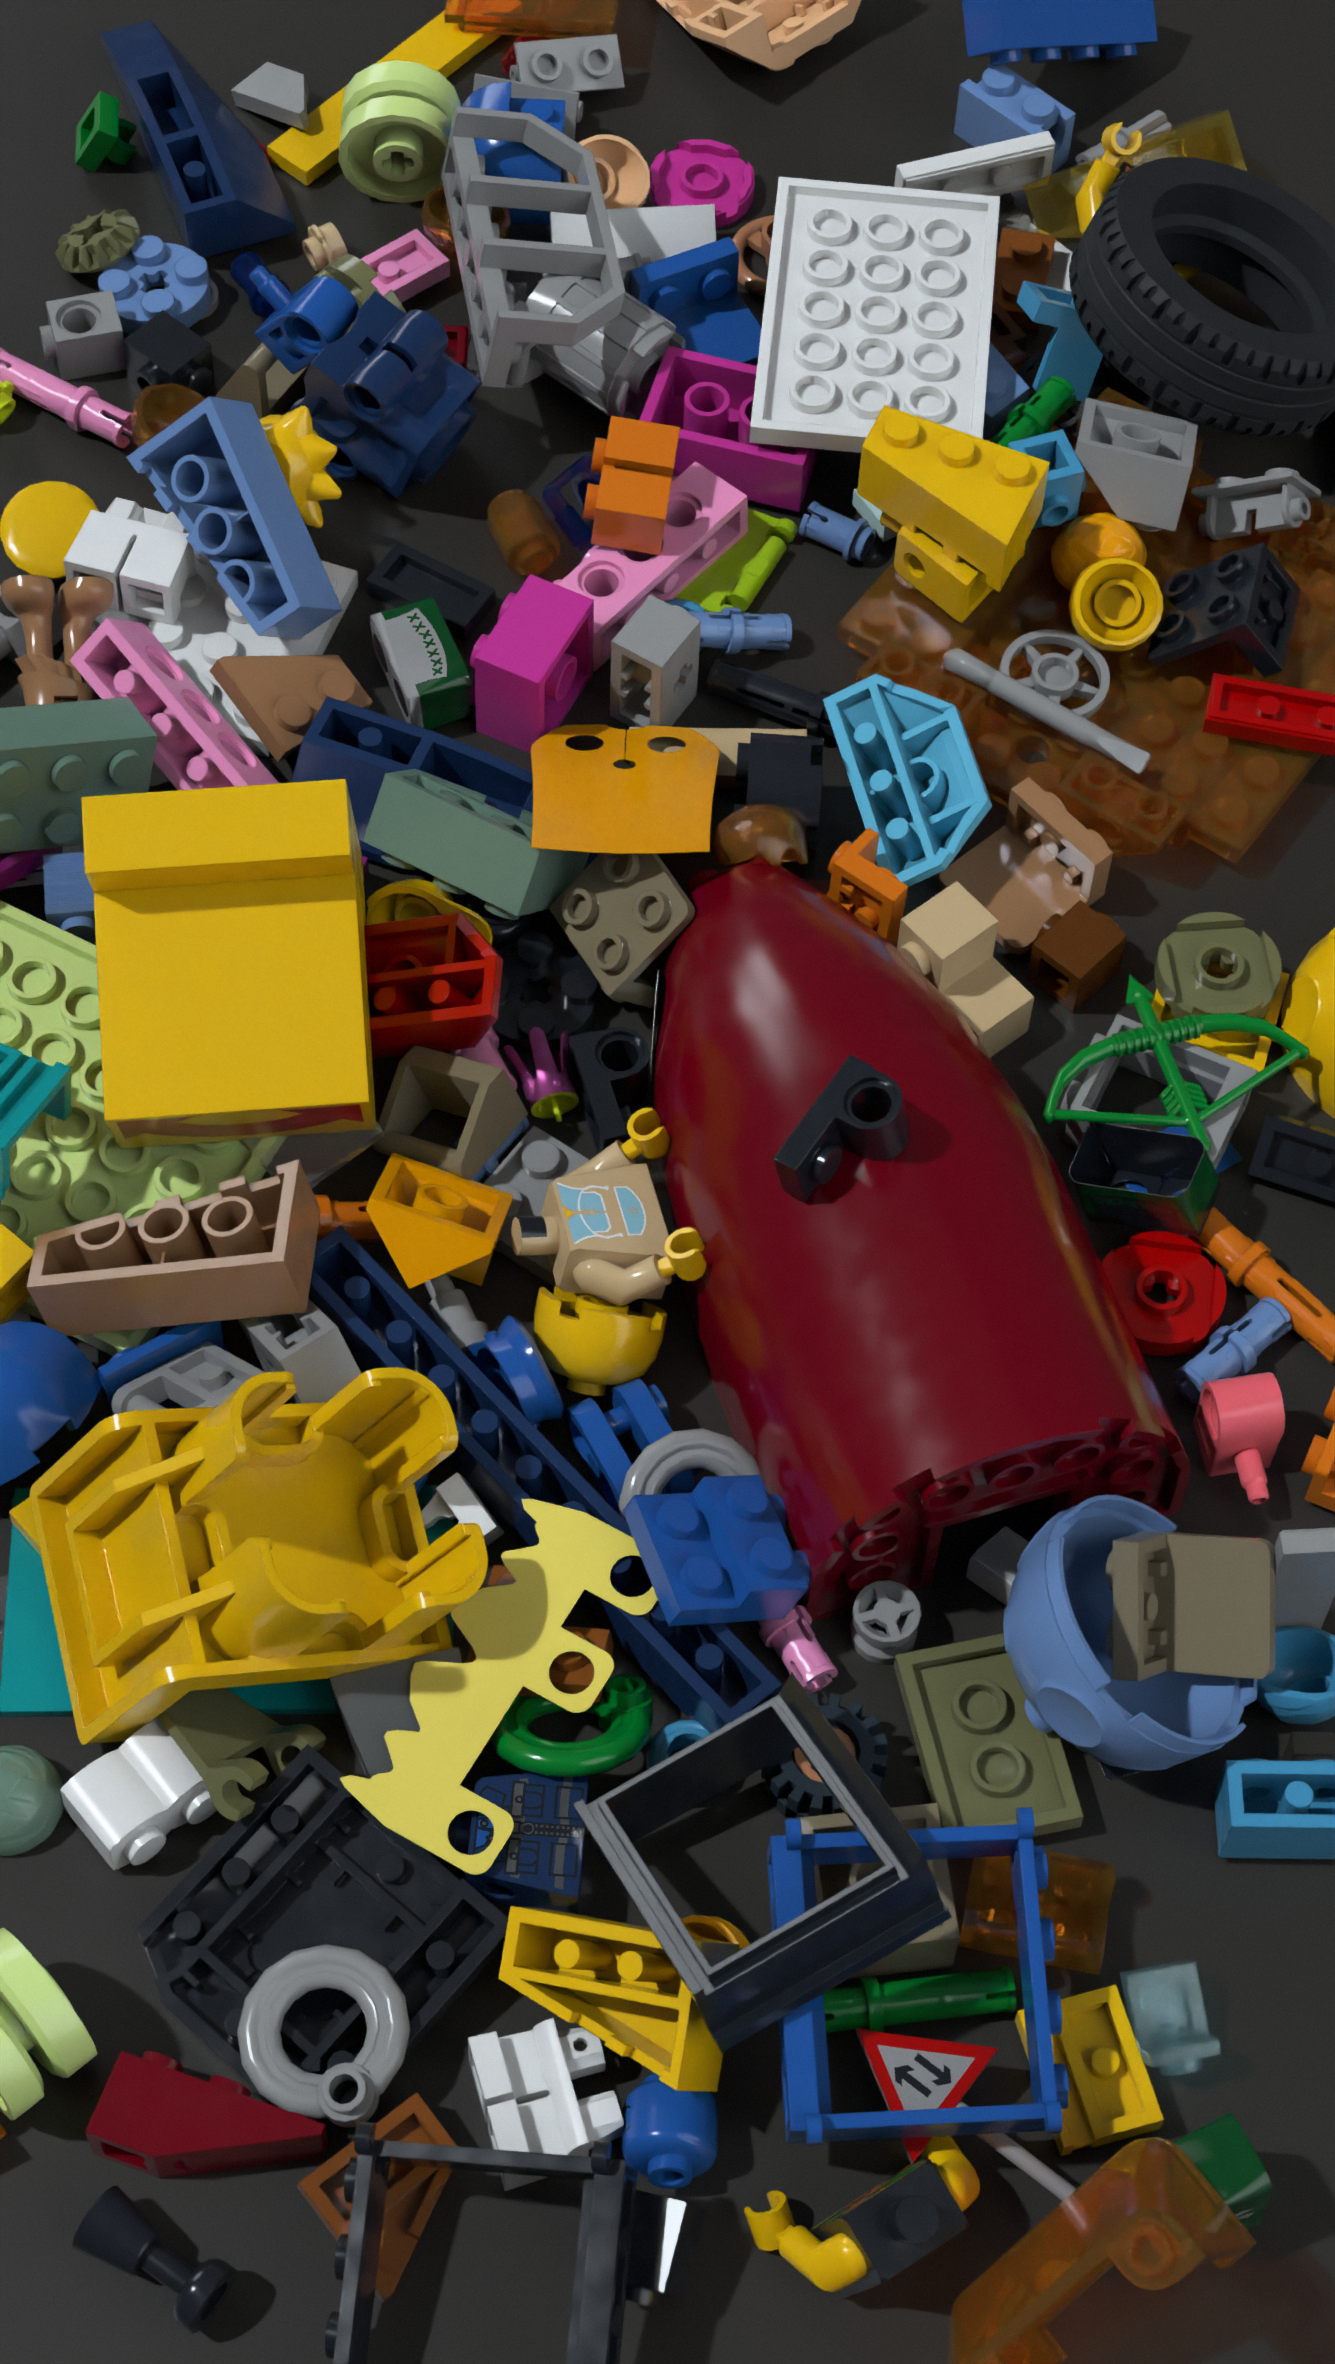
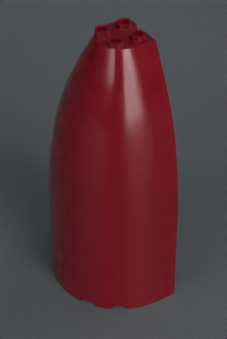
M763 855L753 859L748 864L734 866L721 872L705 870L691 877L686 884V889L688 892L687 897L695 908V915L686 928L671 942L662 985L654 1057L653 1109L661 1120L659 1127H665L670 1136L668 1152L664 1156L655 1159V1166L668 1234L670 1235L681 1228L690 1227L697 1230L705 1245L704 1250L701 1252L707 1263L703 1276L695 1281H686L679 1277L678 1280L695 1338L734 1440L756 1458L768 1494H777L783 1500L786 1510L784 1532L792 1550L804 1552L809 1562L810 1579L808 1590L799 1599L797 1604L803 1605L806 1608L813 1622L853 1610L856 1597L865 1586L876 1581L891 1580L905 1585L912 1592L931 1587L943 1527L1054 1495L1048 1521L1060 1511L1068 1510L1086 1499L1099 1495H1118L1130 1498L1147 1505L1165 1517L1179 1513L1191 1472L1188 1456L1057 1165L1022 1102L962 1015L900 950L843 905L783 868L776 856ZM851 1054L872 1065L874 1069L889 1076L898 1084L903 1094L910 1123V1140L906 1148L897 1157L886 1161H872L843 1149L840 1166L833 1178L824 1185L818 1184L807 1201L803 1202L783 1191L773 1157ZM874 1113L867 1116L863 1121L876 1122L883 1119L887 1114Z

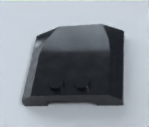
M309 1744L302 1749L255 1800L256 1804L252 1813L236 1821L137 1928L141 1944L145 1947L156 1979L154 1981L162 2003L256 2091V2087L242 2066L237 2030L245 1998L267 1968L293 1951L324 1944L360 1950L388 1969L405 1996L411 2029L405 2059L502 1950L508 1923V1917L463 1878L459 1880L424 1848L390 1830L377 1820L343 1786L340 1778L345 1777V1775ZM322 1988L309 1991L293 2002L284 2015L280 2033L283 2049L293 2064L305 2072L323 2075L337 2064L351 2063L355 2060L364 2046L367 2026L365 2014L354 1998L342 1990ZM350 2080L338 2084L333 2094L334 2101L340 2104L351 2102L358 2093V2084Z

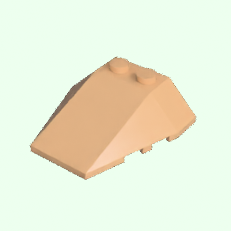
M656 0L692 36L771 71L786 69L794 64L795 59L815 46L824 45L831 41L834 34L853 23L861 0Z

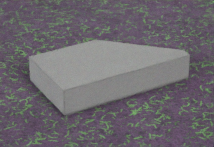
M266 62L231 89L235 105L303 130L309 126L307 114L309 90L302 73Z

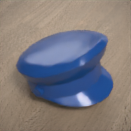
M508 1315L500 1324L497 1332L495 1330L488 1332L484 1335V1340L472 1343L469 1346L466 1356L535 1428H538L540 1426L539 1422L543 1420L562 1419L564 1404L533 1338L517 1318Z

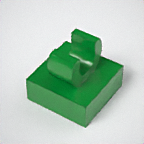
M99 91L77 124L75 165L95 172L105 156L114 163L127 165L135 153L136 146L128 142L135 134L136 126L126 119L119 118L118 98Z

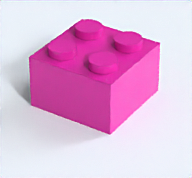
M532 574L528 576L517 594L513 592L508 594L501 606L498 623L490 635L482 634L479 637L470 658V666L475 669L473 694L476 706L477 732L531 754V746L536 740L548 732L559 728L593 675L594 599Z

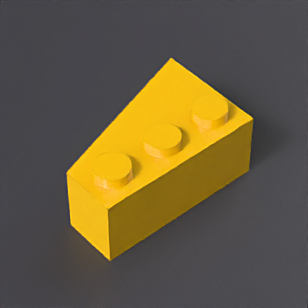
M510 1906L498 1979L568 2023H576L605 2041L604 2045L620 2056L630 2057L659 2075L658 2080L674 2090L717 2092L723 2053H721L709 2034L691 1993L650 1928L556 1910ZM691 1936L711 1967L735 1954L740 1949V1944Z

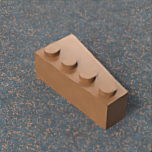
M300 1160L276 1166L277 1176L248 1184L245 1175L218 1183L219 1193L183 1203L180 1195L155 1201L153 1208L149 1209L144 1215L125 1220L121 1213L118 1212L37 1236L27 1289L46 1326L62 1332L65 1336L306 1312L321 1210Z

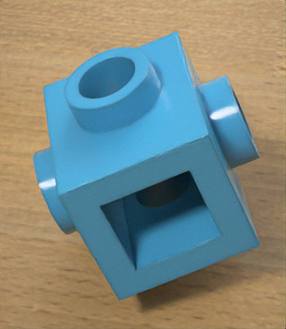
M1063 429L1009 442L1008 448L1050 462L1043 508L1033 529L1044 526H1057L1065 521L1077 518L1081 493L1086 491L1087 480L1084 467L1075 454Z

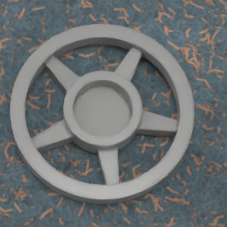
M1037 630L1020 636L1005 650L999 667V671L1010 676L1009 665L1014 657L1021 652L1031 666L1032 671L1030 677L1017 681L1059 704L1060 701L1070 696L1091 700L1087 704L1071 710L1086 719L1095 714L1103 705L1110 685L1109 668L1102 654L1080 636L1061 630ZM1057 644L1069 647L1074 651L1068 656L1060 653L1041 655L1033 646ZM1083 656L1090 661L1097 672L1099 689L1078 680L1079 669L1077 664ZM1012 706L1013 708H1015V709H1016L1019 713H1021L1022 715H1024V716H1026V717H1028V718H1030V719H1032V720H1034V721L1043 723V722H1041L1040 720H1038V719H1036V718L1030 716L1029 714H1027V713L1021 711L1020 709H1018V708Z

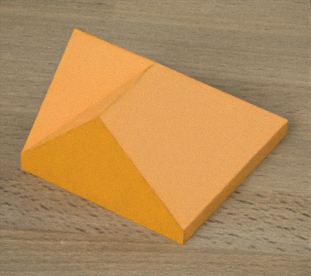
M392 1153L369 1198L366 1211L409 1289L443 1274L482 1286L514 1195Z

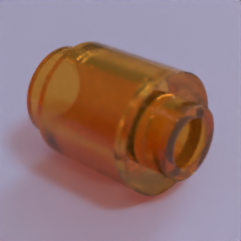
M520 489L505 491L491 501L487 509V527L509 570L517 575H538L549 569L558 557L561 545L539 501Z

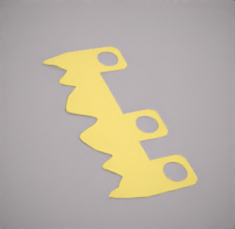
M535 1499L521 1500L524 1510L536 1521L535 1531L538 1535L539 1543L531 1547L504 1551L501 1555L504 1566L516 1582L514 1584L482 1588L450 1612L452 1619L472 1646L476 1659L470 1663L415 1662L410 1674V1703L420 1726L419 1732L392 1730L385 1733L384 1739L393 1764L392 1771L373 1775L370 1779L354 1775L340 1778L343 1786L385 1827L472 1875L482 1874L491 1867L510 1837L514 1828L512 1816L507 1811L461 1786V1783L522 1687H526L569 1712L581 1713L592 1706L613 1672L614 1662L609 1653L561 1627L583 1591L587 1590L629 1614L637 1616L648 1613L658 1600L653 1586L643 1595L628 1597L617 1592L611 1583L610 1573L617 1561L627 1556L641 1557L631 1536L585 1512ZM566 1652L584 1654L594 1666L592 1683L584 1691L576 1694H567L559 1691L553 1686L549 1677V1669L554 1659ZM466 1811H477L486 1815L494 1828L491 1844L484 1851L474 1855H466L456 1851L448 1839V1828L451 1821L457 1815Z

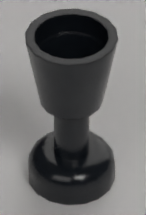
M118 2185L110 2187L96 2200L80 2223L73 2239V2249L131 2276H135L144 2270L178 2295L173 2308L176 2322L191 2334L197 2333L209 2322L222 2305L235 2281L236 2269L219 2258L208 2259L196 2269L161 2245L163 2239L162 2231Z

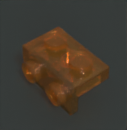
M1044 1850L1048 1863L1047 1889L1038 1890L1040 1917H1051L1055 1937L1054 1961L1044 1963L1099 1975L1104 1956L1109 1905L1116 1880L1117 1868L1111 1863ZM1010 1856L973 1858L958 1946L1019 1958Z

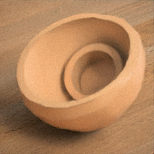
M610 134L594 135L580 141V145L593 152L606 209L641 208L646 202L650 191V171L639 149L628 140ZM563 169L564 183L578 184L577 177Z

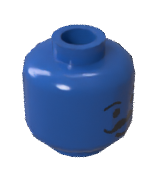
M654 2073L645 2078L642 2084L634 2088L625 2100L623 2106L622 2152L625 2160L638 2168V2174L647 2177L652 2185L665 2189L681 2188L688 2185L693 2177L700 2176L713 2166L718 2153V2107L711 2092L676 2091L658 2080L660 2076Z

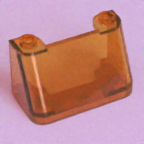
M1160 2137L1134 2140L1121 2148L961 2292L953 2303L950 2315L947 2364H1062L1069 2357L1045 2326L1114 2265L1136 2286L1147 2290L1166 2289L1183 2280L1198 2265L1213 2262L1220 2269L1229 2268L1257 2242L1185 2152L1175 2143Z

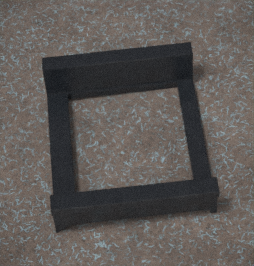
M792 1672L779 1695L586 1805L581 1799L573 1804L591 1846L601 1861L607 1860L691 1993L707 2030L721 2053L952 1918L948 1907L940 1897L923 1851ZM799 1747L883 1867L711 1967L632 1843Z

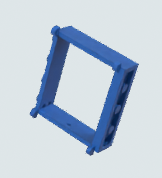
M1032 1807L1016 1808L1017 1824L907 1829V1831L923 1851L926 1860L1010 1856L1033 2104L832 2114L823 1994L778 2020L786 2144L806 2143L807 2146L822 2145V2142L1045 2131L1046 2134L1061 2133V2109H1068L1069 2083L1065 2064H1054L1051 2035L1061 2034L1062 2010L1058 1990H1047L1044 1962L1054 1961L1055 1937L1051 1917H1040L1038 1890L1047 1889L1048 1863L1047 1855L1044 1853V1845L1033 1846L1034 1814ZM786 1818L784 1820L785 1835L771 1836L767 1849L772 1931L817 1906L814 1865L880 1862L859 1832L801 1834L800 1818Z

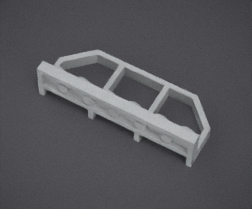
M456 106L441 177L482 385L505 387L510 365H518L520 361L522 342L574 346L620 315L626 291L593 152L531 113ZM474 138L523 143L577 177L578 184L485 175L484 155L477 154ZM492 206L586 215L593 247L499 238L498 223H491ZM507 270L596 277L601 279L604 294L571 316L514 311L513 294L506 293L505 291Z

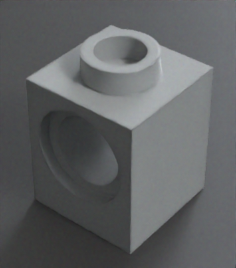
M112 290L46 301L49 325L39 327L42 347L46 360H57L62 380L66 381L127 370L123 346V330Z

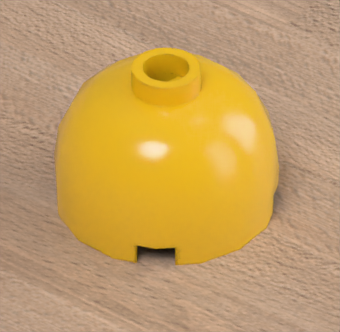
M557 1286L554 1287V1293L552 1294L545 1287H541L538 1291L535 1306L533 1335L536 1346L548 1368L568 1377L567 1389L585 1395L604 1396L607 1385H619L636 1377L639 1378L645 1374L656 1360L663 1340L667 1319L666 1311L643 1301L640 1314L628 1310L629 1306L627 1304L617 1306L590 1294L564 1292Z

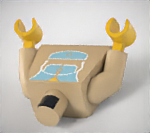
M642 1108L631 1115L627 1123L628 1134L631 1138L625 1143L616 1140L588 1162L567 1175L550 1182L540 1216L515 1217L512 1221L511 1243L514 1254L516 1256L548 1255L556 1286L564 1292L590 1294L617 1306H623L639 1298L662 1299L666 1285L671 1283L672 1275L677 1274L682 1280L695 1281L701 1278L706 1270L707 1263L701 1253L705 1245L696 1229L687 1227L678 1229L670 1235L668 1234L647 1164H636L635 1158L639 1155L648 1159H656L664 1156L669 1150L670 1136L664 1126L659 1127L661 1120L653 1108Z

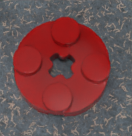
M1165 1231L1142 1232L1130 1237L1129 1243L1119 1247L1114 1253L1112 1249L1101 1263L1141 1353L1153 1356L1192 1355L1200 1351L1206 1339L1216 1330L1220 1322L1226 1302L1224 1275L1217 1263L1214 1269L1210 1261L1201 1255L1202 1247L1185 1236ZM1154 1283H1162L1166 1285L1167 1294L1177 1296V1299L1175 1301H1167L1166 1304H1160L1152 1301L1144 1292H1151Z

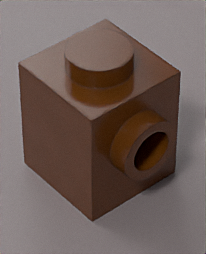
M1079 900L1063 916L1058 913L1054 914L1044 923L1037 934L1036 941L1032 945L1026 979L1074 1013L1120 970L1127 934L1120 930L1117 923L1111 917L1104 913H1097Z

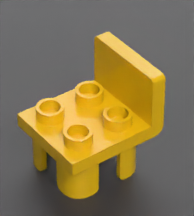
M375 1368L358 1375L328 1402L284 1404L297 1392L293 1373L287 1371L261 1373L244 1382L218 1407L135 1410L107 1417L94 1426L31 1486L30 1503L77 1735L82 1745L126 1741L189 1691L329 1679V1677L453 1648L446 1615L479 1590L487 1573L488 1555L482 1530L476 1523L457 1524L433 1543L428 1544L414 1483L452 1454L458 1444V1430L451 1406L442 1391L431 1380L418 1372L406 1368Z

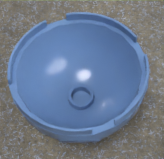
M1099 1495L1086 1499L1068 1510L1057 1513L1036 1533L1023 1551L1017 1563L1018 1571L1012 1582L1008 1605L1004 1609L1005 1650L1012 1661L1018 1683L1026 1696V1715L1036 1729L1044 1733L1054 1730L1060 1737L1077 1749L1095 1756L1098 1761L1110 1766L1147 1771L1168 1769L1176 1764L1221 1748L1244 1730L1246 1725L1243 1722L1239 1724V1721L1244 1711V1706L1257 1699V1679L1165 1671L1139 1682L1113 1679V1659L1108 1656L1106 1650V1632L1110 1621L1113 1619V1590L1107 1585L1106 1563L1110 1552L1113 1550V1540L1146 1530L1173 1532L1177 1526L1156 1510L1133 1499L1118 1495Z

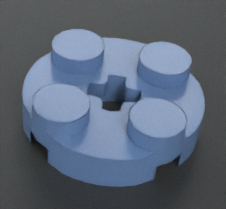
M153 235L139 237L130 252L119 262L106 268L98 278L100 292L112 290L122 330L130 335L162 310L189 328L203 317L211 303L210 276L205 259L187 247L173 243H163L159 237ZM164 286V287L166 288V289H156V288H155L154 290H151V291H149V292L146 293V290H148V289L151 288V287Z

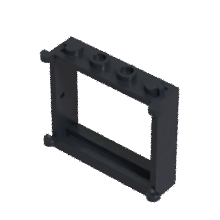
M359 2122L357 2124L354 2148L355 2152L358 2153V2157L350 2158V2166L346 2168L344 2177V2198L346 2203H352L349 2234L340 2235L334 2260L335 2277L337 2280L343 2281L339 2312H331L325 2333V2353L327 2358L333 2359V2364L367 2363L390 2164L584 2180L566 2364L620 2363L638 2168L626 2160L610 2159L611 2142L595 2141L591 2157L375 2140V2123Z

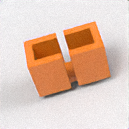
M611 416L607 439L596 437L591 472L601 474L600 484L588 483L583 519L594 520L591 544L660 555L680 427Z

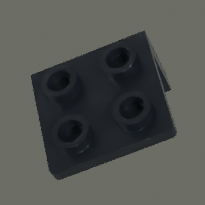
M1264 542L1241 551L1234 550L1228 552L1220 559L1193 570L1180 571L1164 584L1162 592L1163 612L1161 620L1152 634L1147 659L1154 667H1158L1233 639L1239 654L1244 658H1248L1263 678L1284 671L1301 589Z

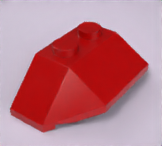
M458 912L364 925L372 1060L405 1056L414 1045L437 1051L475 1048L498 1019L503 958L464 914Z

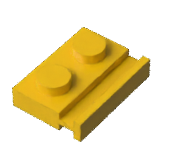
M1116 1984L1060 1999L1062 2031L1060 2035H1051L1054 2064H1065L1069 2083L1068 2109H1061L1062 2131L1061 2133H1053L1060 2156L1071 2154L1072 2150L1091 2145L1093 2148L1160 2129L1164 2118ZM1023 2009L1017 2011L1015 2023L1029 2061Z

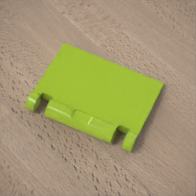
M748 508V533L680 591L674 599L693 601L703 607L706 612H721L725 607H737L741 611H746L787 549L785 542H792L797 535V525L787 518L777 519Z

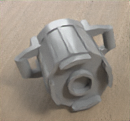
M620 260L618 262L626 291L620 315L574 346L522 342L520 361L518 365H510L506 383L510 386L518 387L546 373L606 415L639 420L667 346L685 349L686 340L676 333L675 324L629 294L630 270L637 268V266L630 260ZM548 273L533 290L526 303L519 300L514 304V311L571 316L604 294L601 279Z

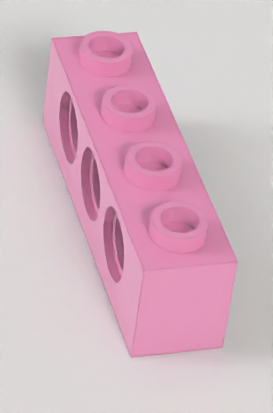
M696 461L682 474L672 477L660 555L595 545L586 553L582 562L566 577L552 582L594 599V672L611 658V641L650 594L664 602L674 600V597L748 533L747 495Z
M107 617L69 660L101 699L129 697L157 735L153 761L177 790L279 783L144 623Z

